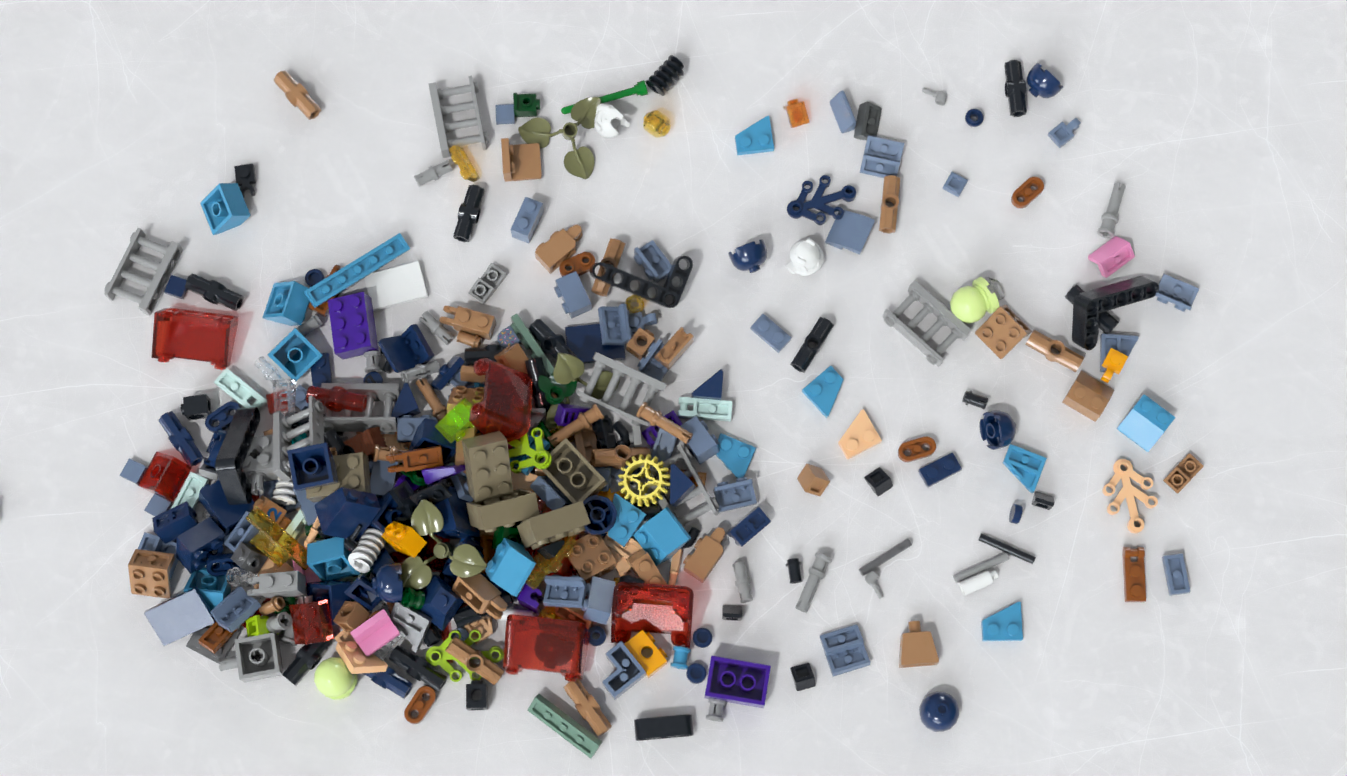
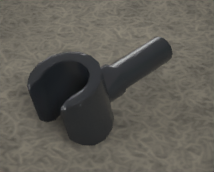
M358 524L353 534L344 541V547L349 552H352L358 545L355 539L363 527Z

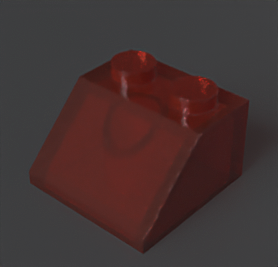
M156 452L137 486L153 494L155 493L166 500L174 501L192 467L174 456Z
M328 599L289 605L293 620L295 644L325 642L334 638Z

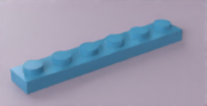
M399 233L305 290L304 293L313 307L316 308L409 251L410 247Z

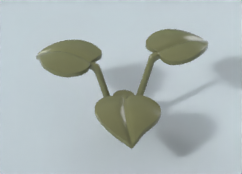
M585 98L572 107L571 118L577 121V123H566L563 129L550 133L551 126L546 119L533 118L518 128L519 134L527 144L539 143L540 149L549 145V137L562 134L566 140H571L574 150L568 152L564 157L565 169L574 176L588 179L594 168L593 153L585 146L577 149L574 138L577 135V126L580 124L586 129L595 128L594 120L597 107L601 104L600 98Z
M558 353L553 372L555 381L560 384H568L571 381L580 382L584 386L588 384L580 378L584 373V363L573 355ZM604 370L601 372L591 397L598 400L603 398L613 376L611 371ZM619 379V381H618V383H617V386H616L615 390L617 389V387H618V385H619V383H620V379ZM565 397L566 402L564 404H570L569 397ZM558 404L552 405L547 412L545 425L549 430L565 427L557 425L554 421Z
M421 500L412 514L411 526L421 536L430 534L437 541V544L433 549L434 555L424 562L418 555L415 558L410 556L403 562L401 566L402 574H400L403 588L421 589L426 587L432 580V570L426 564L437 558L449 557L452 560L450 564L451 572L461 578L472 577L485 570L487 564L474 546L462 544L456 547L453 552V546L449 542H442V539L433 534V532H440L443 529L444 519L442 513L430 501Z

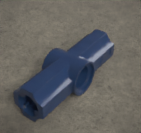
M173 411L163 414L158 421L168 434V439L172 445L181 453L183 459L190 467L198 465L204 457L193 442L194 439L191 434L182 426Z
M387 667L386 672L362 673L371 678V681L380 687L389 689L403 699L408 696L413 687L410 681L396 674V671L390 667Z

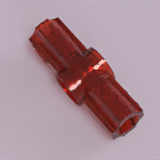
M310 386L307 390V403H309V396L312 395L323 406H326L333 412H340L342 409L365 412L367 407V395L349 393L340 386H334L331 389Z

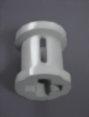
M365 352L364 357H366L367 366L365 373H381V352Z
M281 612L278 616L268 618L266 627L270 633L277 634L282 630L289 629L293 620L287 612Z
M709 698L710 707L706 719L723 722L722 713L726 701Z

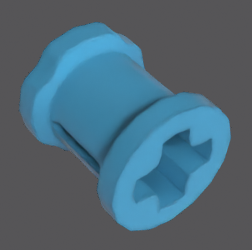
M673 646L675 652L673 663L670 664V667L687 670V657L691 649Z

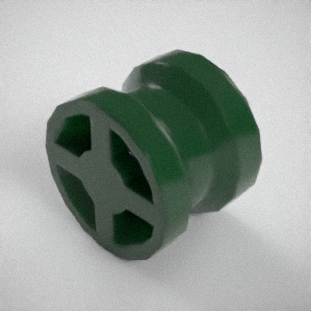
M405 588L401 601L403 607L409 608L412 606L414 609H421L425 602V592L420 589L414 591L413 588Z

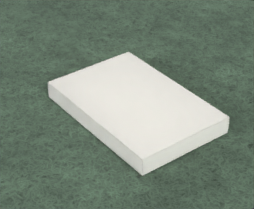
M419 261L373 272L364 278L368 295L372 298L373 312L428 298Z

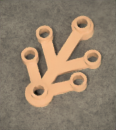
M1119 459L1113 465L1114 476L1103 487L1102 492L1105 496L1113 495L1115 493V486L1121 479L1123 487L1114 501L1107 506V512L1110 515L1117 514L1121 503L1126 497L1130 514L1127 528L1131 533L1136 534L1143 530L1144 521L1138 516L1134 497L1145 503V506L1149 509L1154 508L1158 504V500L1154 496H1147L1132 486L1130 482L1131 478L1139 483L1142 489L1149 490L1153 486V480L1149 477L1144 478L1133 471L1130 461ZM1124 465L1126 467V471H1122L1120 466ZM1144 481H1148L1150 486H1145ZM1106 487H1110L1112 493H1108ZM1152 499L1154 501V505H1150L1148 503V500ZM1110 506H1115L1116 512L1111 511ZM1134 521L1139 522L1140 527H1135Z

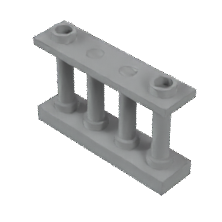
M468 76L470 85L441 90V88L437 89L436 82L429 83L443 158L450 157L449 150H452L453 147L479 142L482 143L483 150H487L486 143H489L487 132H483L476 93L479 92L478 84L473 82L472 76ZM472 92V102L445 107L440 105V100L443 97ZM475 109L476 118L453 123L443 121V116H446V114ZM478 125L480 135L455 140L447 139L446 133H449L451 130Z
M137 228L136 232H133L130 237V244L111 281L106 284L104 294L111 301H113L115 295H119L139 303V309L144 314L150 316L183 249L179 243L171 241L170 245L166 247L145 238L146 235L143 230ZM143 245L163 253L164 257L161 262L156 263L136 254L140 246ZM132 262L154 269L156 273L153 279L149 280L129 272L128 270ZM126 278L146 286L147 291L145 295L139 296L119 287L123 279Z
M914 280L908 289L909 296L893 313L886 309L882 317L888 326H893L926 355V359L931 364H936L939 367L944 360L941 355L957 338H961L964 341L972 330ZM914 301L922 303L923 309L907 325L898 319ZM929 313H933L938 321L919 338L912 330ZM942 326H948L952 333L934 351L926 343Z
M595 352L592 359L596 360V366L584 393L577 391L576 394L580 396L579 400L588 404L590 401L628 417L632 419V424L640 426V428L643 425L648 426L649 423L644 421L642 417L638 418L626 412L638 384L640 385L641 382L649 384L647 387L648 392L643 400V403H648V406H650L655 393H658L659 390L664 391L667 384ZM606 366L613 368V376L600 401L591 397V394L603 368L605 369ZM627 374L631 376V383L618 409L608 403L620 377Z
M322 383L323 401H327L325 417H323L324 432H328L331 429H335L336 432H363L374 427H380V431L385 433L397 432L396 418L391 417L393 401H397L400 394L399 383ZM335 401H346L344 417H333ZM354 401H366L364 417H352ZM374 401H385L383 417H372Z
M312 395L309 396V408L290 417H285L280 411L273 413V472L283 482L291 480L287 450L324 443V406ZM309 416L308 423L291 430L293 423ZM309 431V437L291 445L292 438Z
M678 444L677 447L680 453L664 461L665 464L662 468H669L671 464H676L684 459L689 470L683 473L688 478L693 476L698 486L676 507L703 493L707 503L683 517H677L674 512L676 507H672L665 493L662 492L660 494L663 496V500H660L658 497L656 499L662 510L668 507L680 524L685 527V524L710 510L715 515H718L717 509L720 506L715 497L711 498L690 460L692 454L688 447L684 448L681 444ZM651 466V477L657 479L656 477L659 476L658 471ZM651 486L652 491L657 488V486Z

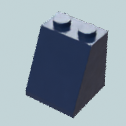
M454 486L448 487L452 497L434 504L442 513L444 526L440 532H433V534L446 539H463L467 536L470 538H480L478 528L470 525L466 504L469 501L459 499Z
M344 487L339 488L315 504V510L324 535L346 539L353 534L358 524L363 527L355 541L360 539L381 509L376 494Z

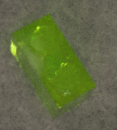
M464 398L434 427L450 443L455 440L459 442L466 435L464 431L468 427L473 429L480 422L478 417L482 414Z

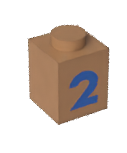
M263 495L256 500L251 511L274 527L278 526L287 513L285 509Z

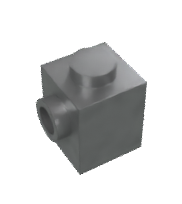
M240 542L230 559L240 568L258 574L268 557L258 548Z

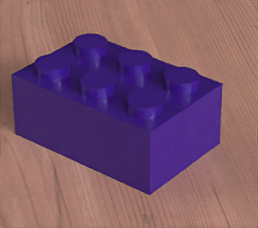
M365 292L329 299L328 307L335 355L344 360L364 355L368 351H379L372 298Z
M711 656L704 698H714L729 703L764 708L771 666Z

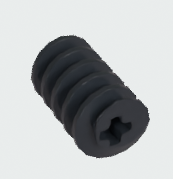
M670 55L668 60H665L663 65L659 66V69L654 72V75H651L649 80L645 82L652 91L664 96L663 89L666 91L670 90L667 84L674 86L675 83L672 79L678 81L679 76L677 74L684 75L682 70L684 65L677 57Z

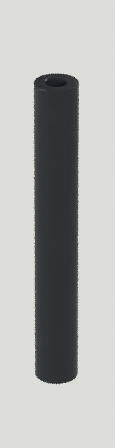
M982 533L978 541L1007 552L1028 563L1033 564L1036 557Z

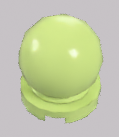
M983 277L974 280L973 286H965L958 289L951 298L950 310L962 322L969 324L977 322L985 316L986 311L991 314L999 308L995 292L990 293L986 287L990 284Z
M330 657L323 660L317 666L314 673V682L317 689L326 697L333 700H342L349 697L354 691L355 686L358 684V675L351 674L342 658Z

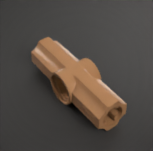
M286 70L276 74L273 80L285 93L289 102L294 107L297 106L309 120L315 119L321 112V108L310 97L301 83H297Z
M894 175L884 177L882 203L880 206L879 231L888 234L895 233L899 204L900 178ZM892 202L894 206L889 207L885 203Z
M610 238L601 262L611 264L617 268L626 243ZM600 266L597 276L603 275L604 269L602 266ZM595 279L591 292L607 297L611 285Z
M1033 330L1025 344L1045 355L1047 360L1057 362L1075 373L1084 359L1083 356L1065 347L1061 341L1052 340L1036 330ZM1051 348H1056L1059 354H1053Z
M618 445L613 449H592L590 461L593 467L612 466L615 469H621V467L628 466L625 463L626 461H629L631 464L633 463V456L639 460V454H642L645 460L647 454L651 455L647 447L629 448L626 445Z
M457 636L451 640L445 649L447 653L465 664L470 671L476 672L493 685L499 681L504 673V669L485 657L480 650L472 648ZM478 657L480 662L472 664L470 658Z
M578 677L563 687L570 699L575 703L574 706L579 714L589 723L598 737L612 727L606 716L601 712L597 701L591 694L589 695Z

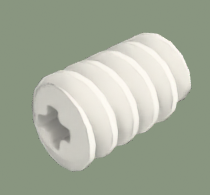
M292 475L291 480L288 482H283L278 477L276 489L273 492L274 496L271 500L276 504L284 506L296 504V500L292 498H296L293 491Z
M366 529L360 537L357 547L348 557L349 564L360 573H368L370 571V567L373 566L374 561L387 542L381 537L383 534L381 531Z

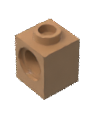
M639 328L627 343L626 351L639 360L643 357L645 358L650 346L655 342L654 334L647 329ZM639 340H645L647 344L645 346H639L637 342Z
M345 601L333 621L345 632H351L363 624L370 613L364 608L365 606L357 601Z

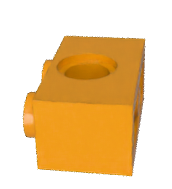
M395 521L387 525L385 532L381 535L396 551L413 558L417 556L427 543L413 528Z
M642 630L624 645L646 671V676L650 678L667 664L666 658L668 656L661 647L657 649L653 644L655 642L653 636L649 632L645 633ZM649 648L653 651L651 657L645 658L641 654L642 650Z

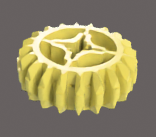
M639 454V460L633 456L632 464L629 461L625 462L628 465L627 469L621 467V470L625 473L619 474L618 477L624 480L618 482V485L623 487L620 492L622 494L626 493L624 498L626 500L631 498V504L634 505L637 502L638 506L642 507L643 502H645V505L649 507L650 500L656 505L657 500L655 498L658 497L660 500H663L664 498L660 494L662 492L668 494L664 487H670V483L665 481L670 479V475L665 474L669 469L667 467L662 468L665 463L663 461L658 462V457L655 456L651 460V455L647 454L644 460V456ZM644 466L639 474H632L638 467ZM650 466L657 469L659 480L651 477ZM646 476V478L650 481H648L647 483L645 482V484L643 485V483L639 480ZM630 481L638 484L639 495L631 490ZM651 486H657L652 493L645 495Z

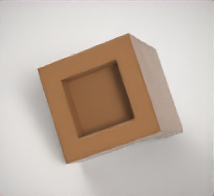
M807 463L797 477L805 492L821 496L830 483L822 468Z

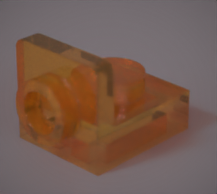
M793 99L787 101L788 105L783 106L787 112L791 128L810 123L804 101Z

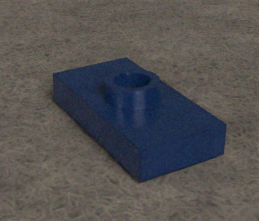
M453 356L447 364H444L439 369V374L430 385L434 389L442 390L463 365L464 360L460 356Z

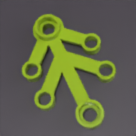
M524 418L517 419L515 423L519 430L520 441L504 432L498 422L493 421L487 425V434L492 433L494 429L498 428L507 439V443L515 447V449L508 450L509 458L525 454L531 457L520 462L517 460L512 461L510 468L513 473H520L522 469L532 466L538 469H546L551 465L552 456L548 451L544 450V432L541 428L536 427L531 431V436L535 439V451L530 448L527 433L529 424ZM521 422H525L523 427H519ZM540 431V436L535 437V433ZM545 457V462L540 463V459ZM519 464L518 469L514 470L513 466Z
M478 629L471 630L464 642L471 646L474 642L480 640L481 632ZM452 630L449 637L440 646H432L427 650V662L433 666L440 665L450 675V679L453 682L461 680L462 672L459 669H454L447 660H455L470 674L472 681L481 679L482 676L474 678L472 676L473 672L465 664L445 651L453 639L452 633H458L461 639V632L459 630ZM473 632H477L479 634V637L477 639L472 638L471 635ZM492 646L489 650L481 651L485 657L494 663L500 662L504 656V651L500 646ZM498 652L499 657L493 658L492 653ZM438 653L439 658L433 659L432 654ZM454 672L459 673L460 677L458 679L453 678L452 674Z

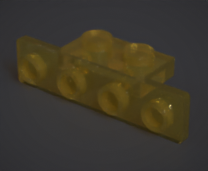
M255 506L247 515L246 520L258 529L259 532L253 536L250 542L277 566H282L291 558L302 569L306 570L309 567L307 565V549L260 508Z
M576 536L562 538L565 544L556 556L547 560L540 553H537L534 557L536 565L525 582L530 588L536 589L547 574L556 573L562 567L563 563L561 561L564 557H569L574 551L573 546L577 542L574 540Z

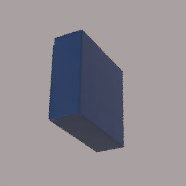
M171 275L164 290L165 294L184 299L187 291L185 288L186 279Z

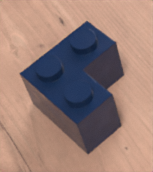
M211 517L205 519L177 536L176 558L190 574L196 570H201L206 565L207 553L219 549L224 544V532Z

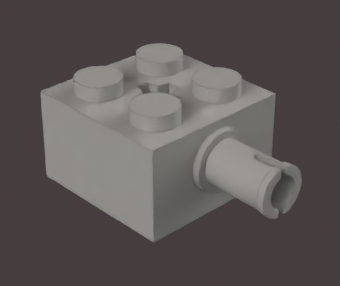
M273 434L254 437L242 465L247 480L251 484V494L258 495V490L260 495L264 493L263 482L278 480V476L273 472Z
M276 633L234 640L236 656L218 659L220 671L238 668L239 679L243 682L281 676L284 673L279 636ZM259 654L263 655V657L260 658V661L256 660V658L259 657Z

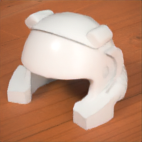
M603 103L598 105L594 126L596 131L604 138L608 139L619 135L617 127L621 125L628 128L630 124L612 105Z
M810 238L796 242L790 249V259L792 262H789L786 268L791 273H797L801 276H808L820 270L824 262V255L820 246Z

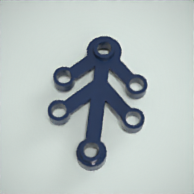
M823 175L819 179V186L812 200L804 202L808 193H811L813 190V183L811 181H804L802 183V191L797 200L791 201L788 204L787 213L794 219L803 216L814 221L817 225H823L826 222V215L824 213L839 220L843 217V209L841 207L833 208L826 204L840 199L851 202L856 197V189L853 186L847 185L842 188V191L822 197L825 189L830 186L831 182L829 176ZM809 185L811 188L806 189L804 186ZM850 190L852 193L848 194L846 191ZM815 208L822 212L815 214L809 211V209ZM839 211L841 214L836 215L835 212ZM822 217L823 220L819 221L817 220V218Z

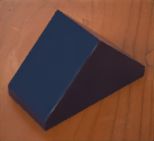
M720 369L693 391L691 398L721 400L723 371Z
M404 383L391 414V417L396 418V423L397 418H401L403 415L415 416L421 413L407 383Z
M671 464L670 504L672 507H676L696 486L675 464Z
M364 575L358 577L344 592L347 596L371 611L381 601L377 596L376 590H372V583Z

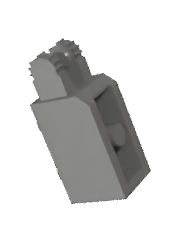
M299 571L259 574V577L248 578V584H259V589L247 590V596L250 597L264 596L265 598L272 599L274 596L282 598L306 596V576Z

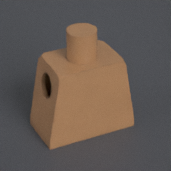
M920 621L908 622L909 633H903L900 637L899 668L937 665L939 658L931 632H921Z

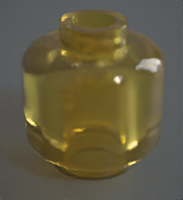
M654 110L644 116L643 128L656 138L663 137L670 131V119L660 111Z

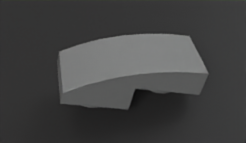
M491 263L468 293L484 304L508 274Z

